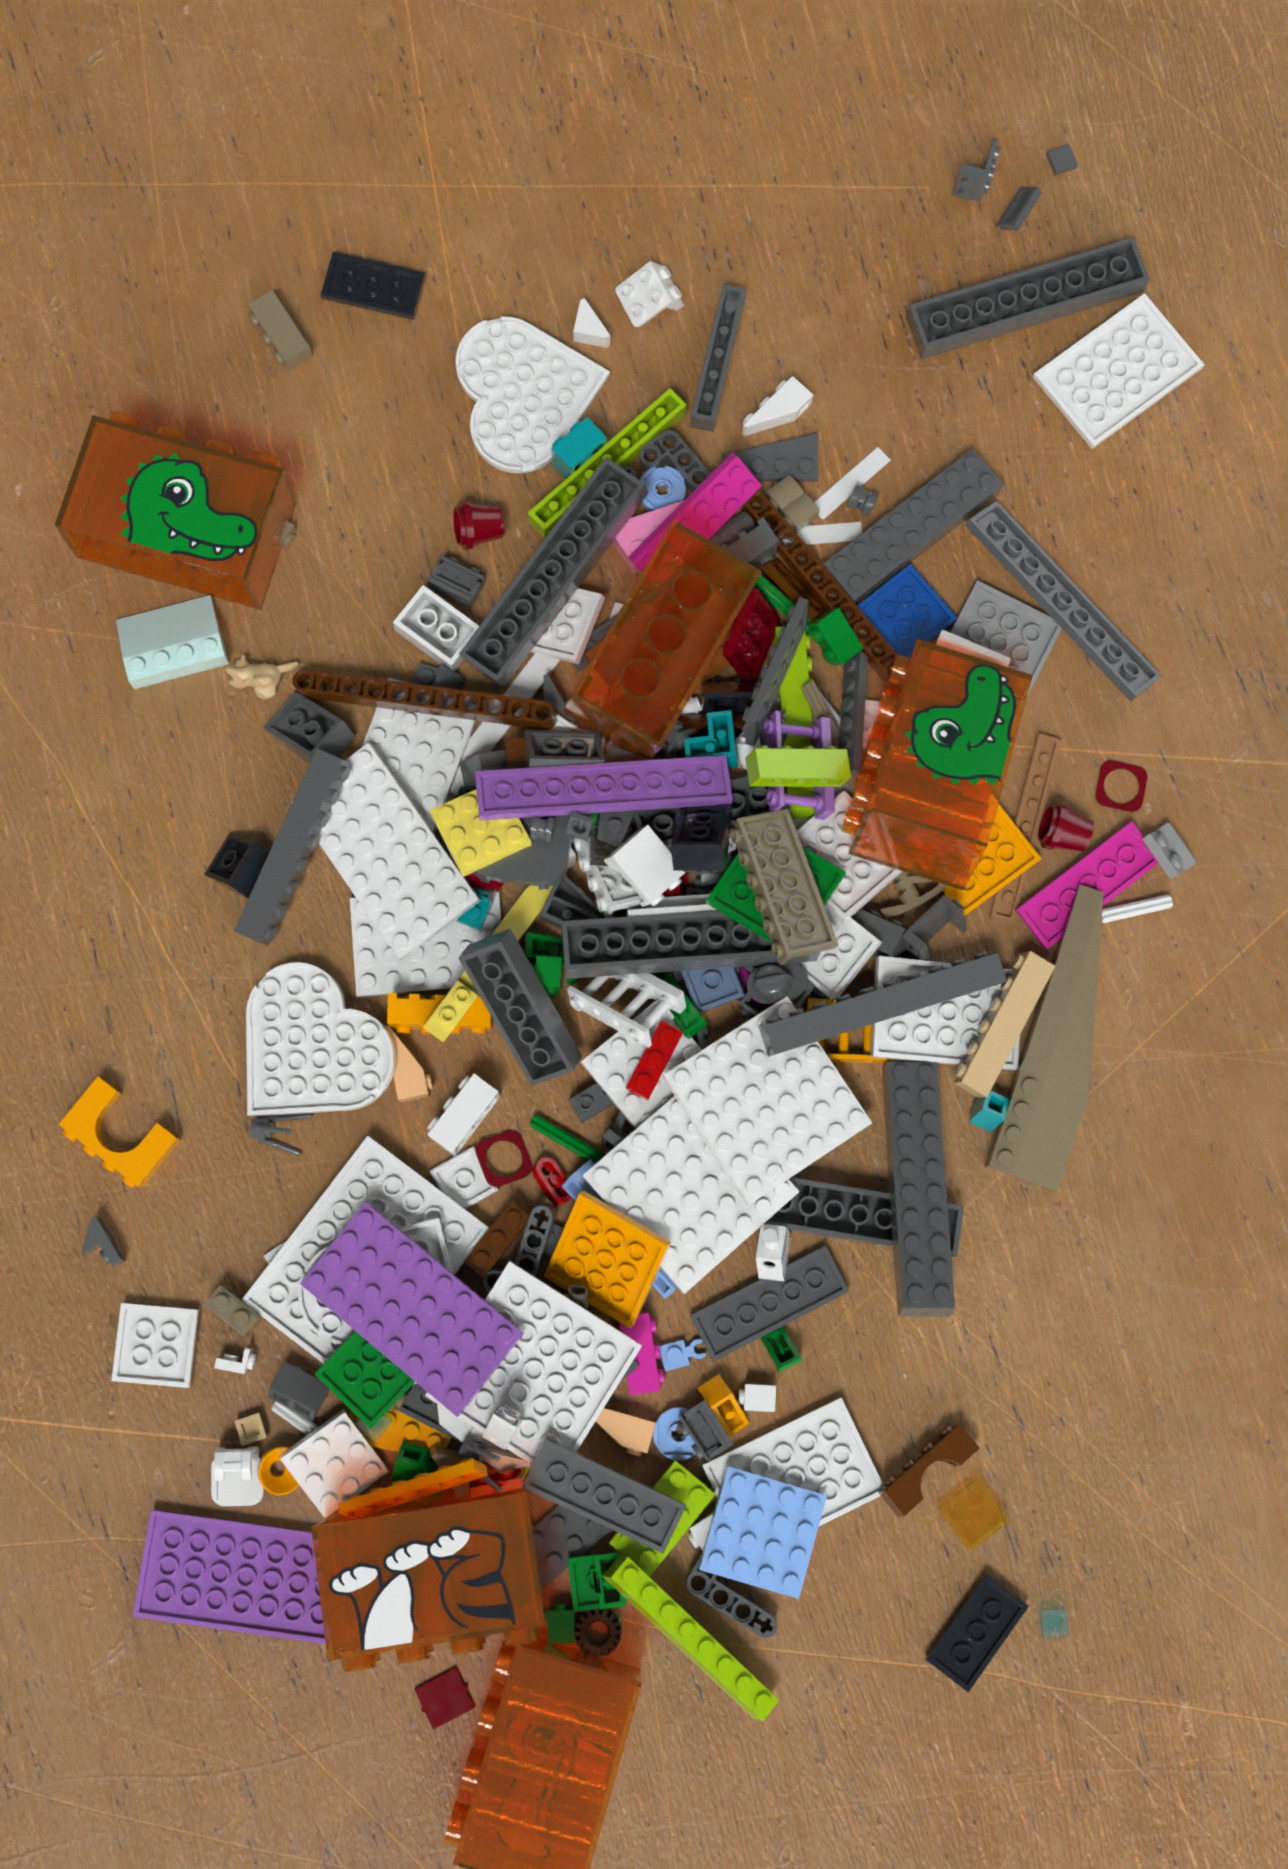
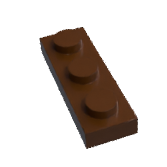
M779 559L769 561L762 568L767 573V578L772 583L777 584L783 591V594L791 602H794L795 605L799 597L809 600L808 617L811 621L826 611Z

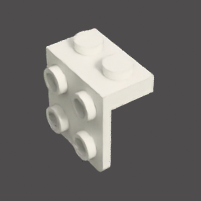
M650 261L616 287V294L633 326L638 328L643 326L665 308L678 311L684 306L681 300L682 294L678 287L673 285L670 279L671 273L665 265Z

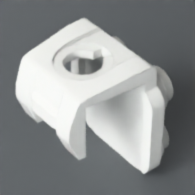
M259 1446L241 1449H226V1447L215 1449V1459L211 1465V1495L215 1503L220 1506H251L262 1500L264 1488L257 1476V1467L261 1459L259 1457Z

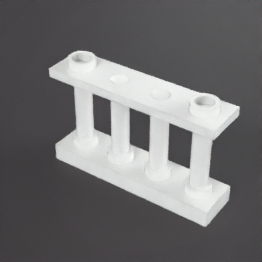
M650 973L595 977L582 992L572 986L567 988L569 1002L577 1011L582 1010L625 1034L633 1042L641 1043L648 1048L652 1045L649 1029L667 1010L672 1009L681 1014L686 1008L684 992ZM613 977L621 981L602 1002L591 997L608 978ZM628 988H633L640 992L621 1013L610 1008ZM647 999H654L655 1001L659 999L660 1003L641 1024L630 1019Z

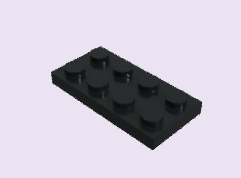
M332 252L321 298L414 320L426 276L424 272Z
M985 1573L925 1657V1660L969 1693L1029 1606Z

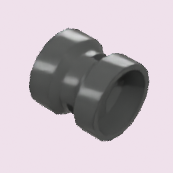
M856 485L847 503V507L851 509L857 508L861 510L862 514L869 516L879 494L866 492L864 487Z

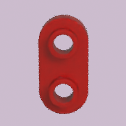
M543 1157L539 1159L532 1168L535 1180L551 1203L557 1206L566 1204L572 1198L562 1187L567 1181L566 1176L552 1158Z

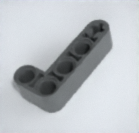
M673 430L662 432L640 450L639 465L644 472L650 468H659L668 464L669 467L676 469L682 475L685 486L691 493L700 485L693 482V479L702 478L705 480L711 474L679 434ZM670 441L673 442L675 446L672 448H667L663 444L665 442ZM648 455L654 456L656 460L653 462H648L644 458ZM685 459L689 461L690 464L687 466H682L678 462L680 460Z
M542 1203L536 1206L530 1213L514 1263L536 1278L538 1277L557 1218V1211L550 1203ZM545 1210V1215L549 1218L542 1222L541 1227H536L542 1219V1216L538 1213ZM534 1233L541 1237L540 1246H535L531 1243V1234ZM524 1258L532 1260L534 1264L533 1270H527L523 1267L522 1262ZM495 1267L486 1274L482 1282L486 1291L490 1292L494 1287V1284L491 1282V1275L497 1274L500 1276L505 1268Z
M701 1551L686 1577L688 1590L763 1638L773 1636L777 1630V1621L770 1612L717 1580V1575L698 1569L703 1552ZM696 1575L705 1578V1584L701 1589H694L691 1586V1579ZM722 1589L727 1592V1599L723 1603H717L713 1600V1594L716 1590ZM741 1603L747 1604L750 1609L745 1617H739L735 1613L736 1607ZM755 1610L759 1611L756 1616L762 1621L769 1618L768 1622L771 1625L769 1629L764 1628L763 1631L760 1630V1624L753 1619Z

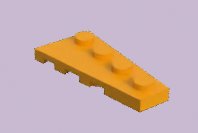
M352 1410L348 1414L370 1445L376 1448L399 1452L403 1441L427 1448L428 1450L433 1445L447 1448L452 1439L398 1410L388 1411L372 1429Z

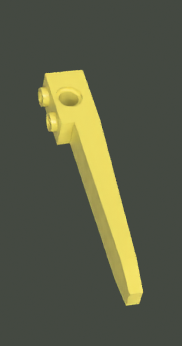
M533 885L525 889L492 935L511 929L517 941H519L544 907L554 885L544 890H539V886ZM464 971L423 1026L425 1030L442 1042L450 1035L479 995L466 971Z

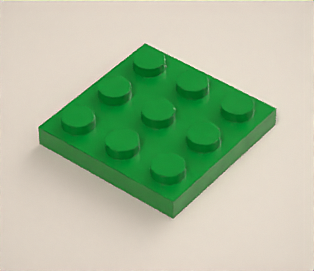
M356 1331L315 1373L370 1429L377 1424L415 1383L412 1378Z

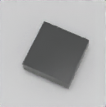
M1070 144L1050 150L1046 154L1054 175L1074 170L1078 166Z

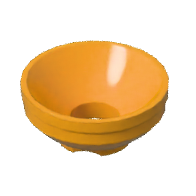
M288 1447L272 1448L259 1461L257 1467L258 1480L262 1487L271 1494H289L299 1486V1483L284 1464L280 1475L273 1476L270 1472L272 1463L281 1461L279 1455L288 1450Z

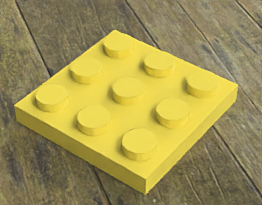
M476 789L429 810L462 877L532 845L519 818L479 821Z

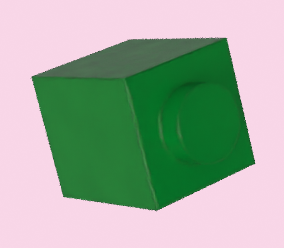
M555 1603L553 1608H548V1644L575 1643L574 1610L569 1608L568 1603Z

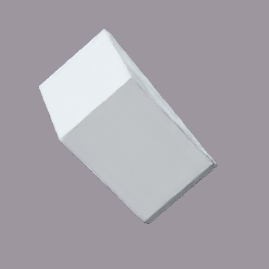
M583 298L580 300L574 326V342L607 348L610 346L611 336L588 302Z

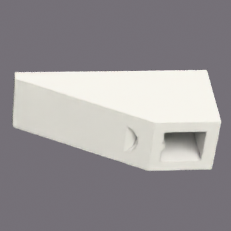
M793 376L787 382L783 380L775 389L776 393L771 398L767 396L760 403V409L755 414L750 413L744 419L742 435H751L795 421L812 404L814 395Z
M506 1406V1408L500 1407L491 1417L482 1437L506 1450L523 1422V1419L519 1418L521 1413L510 1406Z

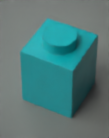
M990 1091L989 1095L985 1098H977L973 1103L969 1122L988 1132H992L1005 1120L1010 1099L993 1091Z

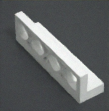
M710 894L664 897L655 906L649 904L644 907L637 905L626 908V917L718 910L706 904Z

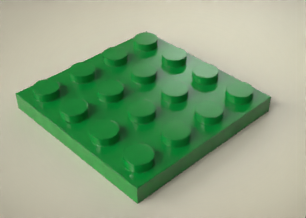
M802 846L823 904L826 906L844 879L846 872ZM737 854L707 898L706 904L771 942L769 935L764 931L762 915L756 909L754 893L748 887L747 874L744 866H741Z

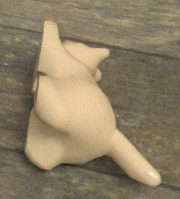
M242 654L235 664L226 668V672L233 677L229 680L231 686L240 689L253 687L257 697L265 700L276 695V688L280 682L281 673L292 671L299 663L294 661L277 666L267 663L254 665L249 664L245 659V655Z

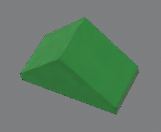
M530 932L526 933L525 955L530 964H536L537 956L561 957L562 964H564L562 939Z
M783 1326L760 1338L777 1372H781L803 1361Z

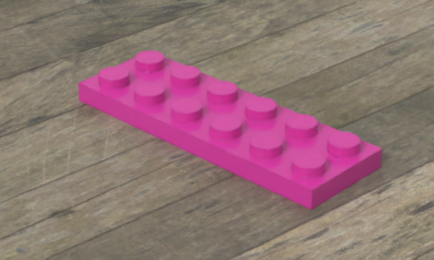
M732 452L628 558L655 587L659 586L672 577L762 485L738 456Z
M1132 821L1015 910L1044 950L1061 939L1079 885L1103 892L1104 906L1158 864V861L1142 840L1144 836Z

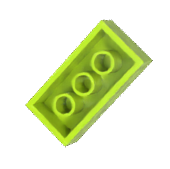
M673 1460L652 1486V1488L686 1504V1508L664 1553L658 1552L618 1532L609 1540V1544L622 1555L629 1557L649 1577L716 1495L676 1460Z

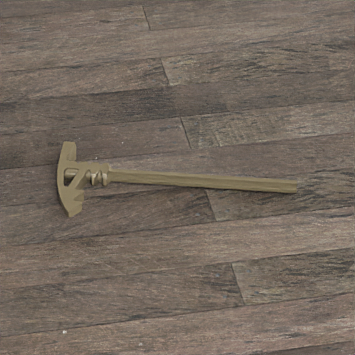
M815 682L808 683L801 687V690L816 720L820 717L830 718L831 745L839 749L840 733ZM861 775L847 782L857 803L888 832ZM948 856L949 867L934 863L935 874L910 876L909 871L912 867L911 865L908 866L895 878L897 884L894 886V889L901 890L902 895L899 899L902 905L878 909V913L883 916L882 919L887 920L930 900L955 879L964 866L965 861ZM934 881L938 883L935 888L922 896L919 895L915 886L918 883Z

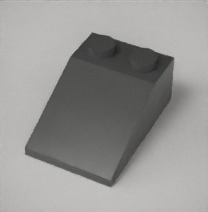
M296 691L290 695L263 727L268 733L309 764L317 748L338 757L355 737L342 719Z

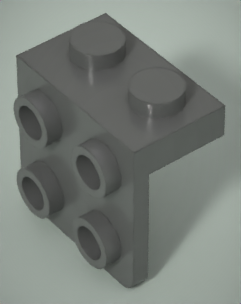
M993 137L984 169L962 163L953 192L954 196H958L962 200L980 202L982 194L988 193L995 170V163L1000 151V147L996 146L998 138Z

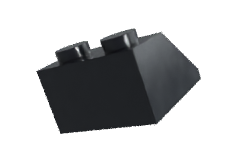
M229 833L204 875L236 894L249 899L269 852L253 841Z

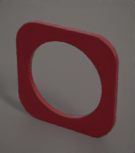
M1113 760L1106 761L1100 768L1095 793L1096 801L1104 807L1127 812L1138 811L1143 804L1148 779L1147 772L1139 766ZM1123 769L1131 772L1137 778L1139 791L1134 800L1128 803H1116L1106 795L1104 781L1110 772Z
M507 1131L485 1139L476 1146L475 1153L486 1182L492 1187H501L527 1177L532 1171V1163L523 1139L515 1131ZM499 1141H507L514 1144L520 1150L522 1156L520 1169L509 1177H500L493 1174L486 1164V1153L489 1147Z

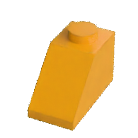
M719 1374L698 1387L702 1397L706 1400L729 1437L750 1424L732 1392Z

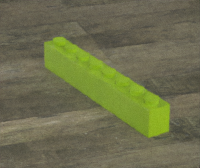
M669 388L528 512V523L545 539L605 457L619 467L629 466L640 456V450L644 445L662 432L670 430L686 416L687 405Z
M775 627L774 645L776 646L780 642L779 634L782 627ZM804 633L778 692L779 711H786V724L810 727L812 725V717L815 716L801 690V687L813 682V679L809 680L808 672H812V658L807 657V649H810V635H805ZM788 734L782 746L800 749L805 746H811V740L809 737ZM785 787V794L814 797L813 787ZM789 804L792 819L812 818L815 816V810L812 807Z
M618 1556L602 1577L751 1718L764 1721L779 1699L629 1557Z

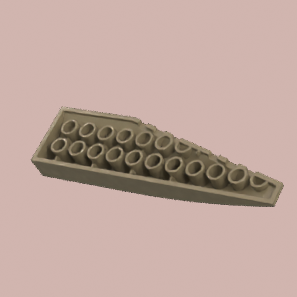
M1083 885L1078 886L1053 961L1055 968L1045 985L1018 1065V1070L1008 1095L1010 1101L1005 1120L997 1128L985 1164L986 1168L1054 1192L1058 1191L1089 1097L1103 892Z

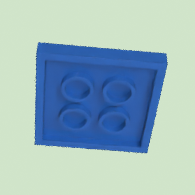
M911 564L857 605L903 662L907 661L937 637L942 629H947L957 620L954 613Z

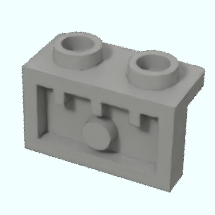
M1166 823L1158 830L1142 838L1170 880L1197 863V860L1171 823Z

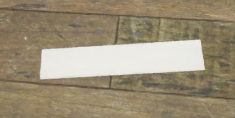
M879 447L814 502L819 509V516L823 520L851 496L856 485L862 486L891 461Z
M861 522L805 526L797 535L806 545L853 541L860 536L862 529ZM788 539L780 541L783 546L792 545Z

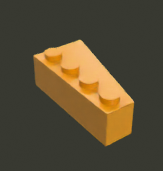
M388 993L387 1024L392 1030H396V1034H411V1030H421V1034H431L423 1026L446 996L434 995L430 996V1000L425 999V996H420V994H409V996H405V999L397 998V993ZM480 996L475 999L450 1034H461V1030H471V1034H486V1030H492V1016Z

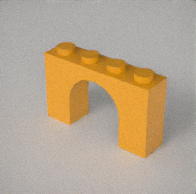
M97 1076L59 1123L64 1128L62 1134L73 1142L78 1139L84 1144L81 1149L90 1156L94 1157L97 1154L103 1159L101 1164L112 1173L115 1170L123 1175L121 1180L133 1189L136 1185L139 1188H143L181 1140L165 1127L156 1123L136 1148L123 1153L109 1150L101 1138V1123L122 1094L104 1079Z

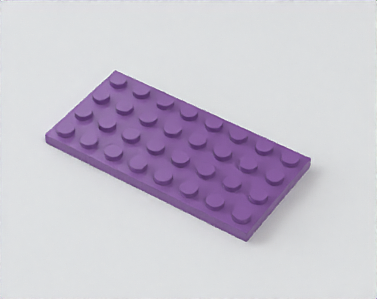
M367 1202L363 1203L300 1283L456 1417L462 1414L525 1334Z
M151 1510L133 1617L341 1646L349 1596L336 1595L331 1592L329 1581L344 1568L354 1566L358 1538Z

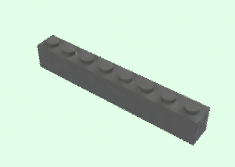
M318 748L316 749L234 929L235 932L268 946L275 939L278 931L277 926L287 913V904L291 896L297 891L300 875L307 869L310 853L318 845L320 831L326 826L329 820L330 809L339 798V789L349 776L350 763Z

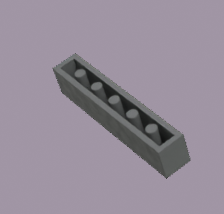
M723 284L692 410L691 428L714 432L745 303L746 289Z

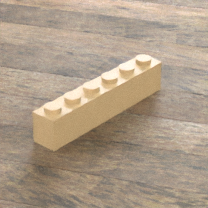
M1031 951L1018 954L1012 963L1014 969L1011 975L1006 977L1007 982L1001 984L1000 988L1003 989L1001 994L992 1001L989 1007L991 1013L987 1019L981 1022L976 1041H972L966 1051L968 1056L965 1062L961 1063L955 1071L956 1079L954 1084L977 1098H985L989 1095L1055 968V965Z

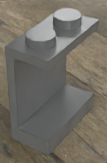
M945 895L938 900L902 935L907 955L911 959L931 961L926 943L949 921L964 933L967 928L962 905L957 900H950Z

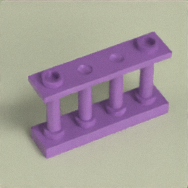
M775 711L765 720L763 725V732L766 734V746L769 749L782 747L781 733L809 737L811 746L814 749L832 746L830 718L820 717L810 727L781 723L780 711ZM768 786L766 801L769 804V812L778 811L785 804L807 806L815 810V819L825 820L835 812L834 787H813L814 797L785 794L784 786Z

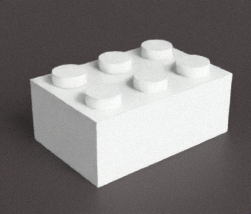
M422 585L393 621L395 631L436 662L454 672L464 661L459 653L479 627V625L424 585Z
M473 1074L471 1078L469 1076L464 1078L458 1087L460 1089L459 1094L456 1098L451 1096L443 1106L445 1111L440 1119L436 1116L427 1128L429 1130L427 1134L429 1138L454 1157L500 1098L499 1092L476 1074Z

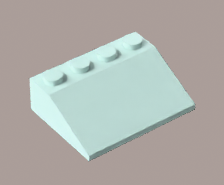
M211 595L116 620L128 681L134 689L229 664Z

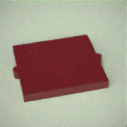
M456 1668L414 1689L422 1705L421 1711L425 1712L433 1730L475 1708L467 1692L468 1686L463 1684Z

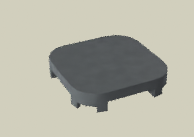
M571 815L542 816L541 818L543 819L548 817L555 818L554 834L551 843L540 838L531 840V846L473 872V874L480 881L488 884L492 880L539 886V890L549 889V886L565 878L568 870L567 864L572 836L567 835L566 830ZM533 817L519 818L530 838Z

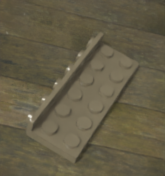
M783 809L737 818L730 830V837L737 846L739 862L746 871L748 887L754 893L756 909L762 915L764 931L770 937L772 953L778 959L779 965L786 964L790 958L836 949L839 945L789 810Z

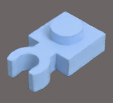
M696 1339L687 1347H685L684 1340L659 1346L664 1370L669 1371L690 1365L688 1357L695 1359L704 1358L706 1356L705 1353L696 1354L694 1351L695 1345L703 1343L702 1340Z

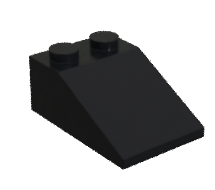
M734 678L730 682L708 679L701 683V715L732 710V715H744L746 707H751L753 703L752 695L754 690L751 682L744 681L741 678Z
M732 804L681 807L670 844L673 871H724L728 858Z

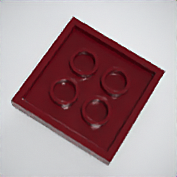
M749 588L747 595L742 599L738 617L732 623L731 634L723 645L722 655L741 679L750 681L751 685L754 686L773 642L775 627H779L781 621L760 591Z

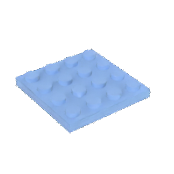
M726 1466L698 1569L799 1599L827 1495Z

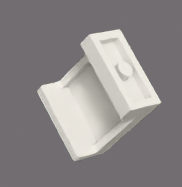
M649 825L638 829L604 859L609 868L616 866L643 899L640 902L642 907L649 904L655 906L664 898L662 893L668 888L672 890L682 882L680 877L686 873L683 871H673L671 852Z

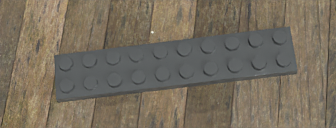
M997 501L967 521L965 526L972 534L977 537L1130 702L1161 677L1158 671Z

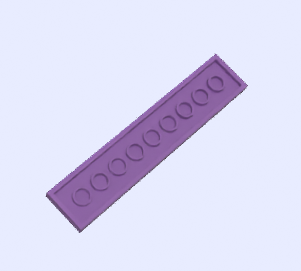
M726 755L475 771L479 821L571 815L573 812L588 814L732 804L733 800Z

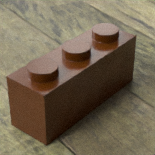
M511 1201L463 1263L484 1278L527 1226L529 1215Z

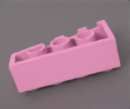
M683 501L630 518L613 540L612 544L633 574L640 570L628 557Z

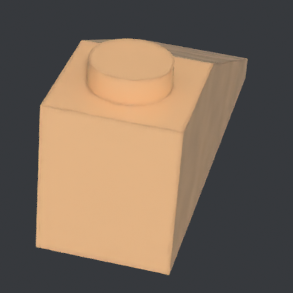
M386 1025L385 1028L392 1037L396 1051V1066L393 1077L399 1102L429 1097L428 1090L433 1089L430 1074L425 1075L420 1064L389 1025Z
M603 1408L595 1422L621 1446L626 1447V1453L640 1457L642 1452L648 1453L655 1422Z

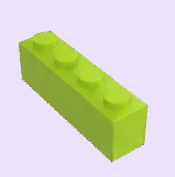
M758 746L745 757L749 786L841 787L852 778L847 749H837L835 746L823 749H814L813 746H805L800 749H792L791 746H782L777 749H769L768 746Z

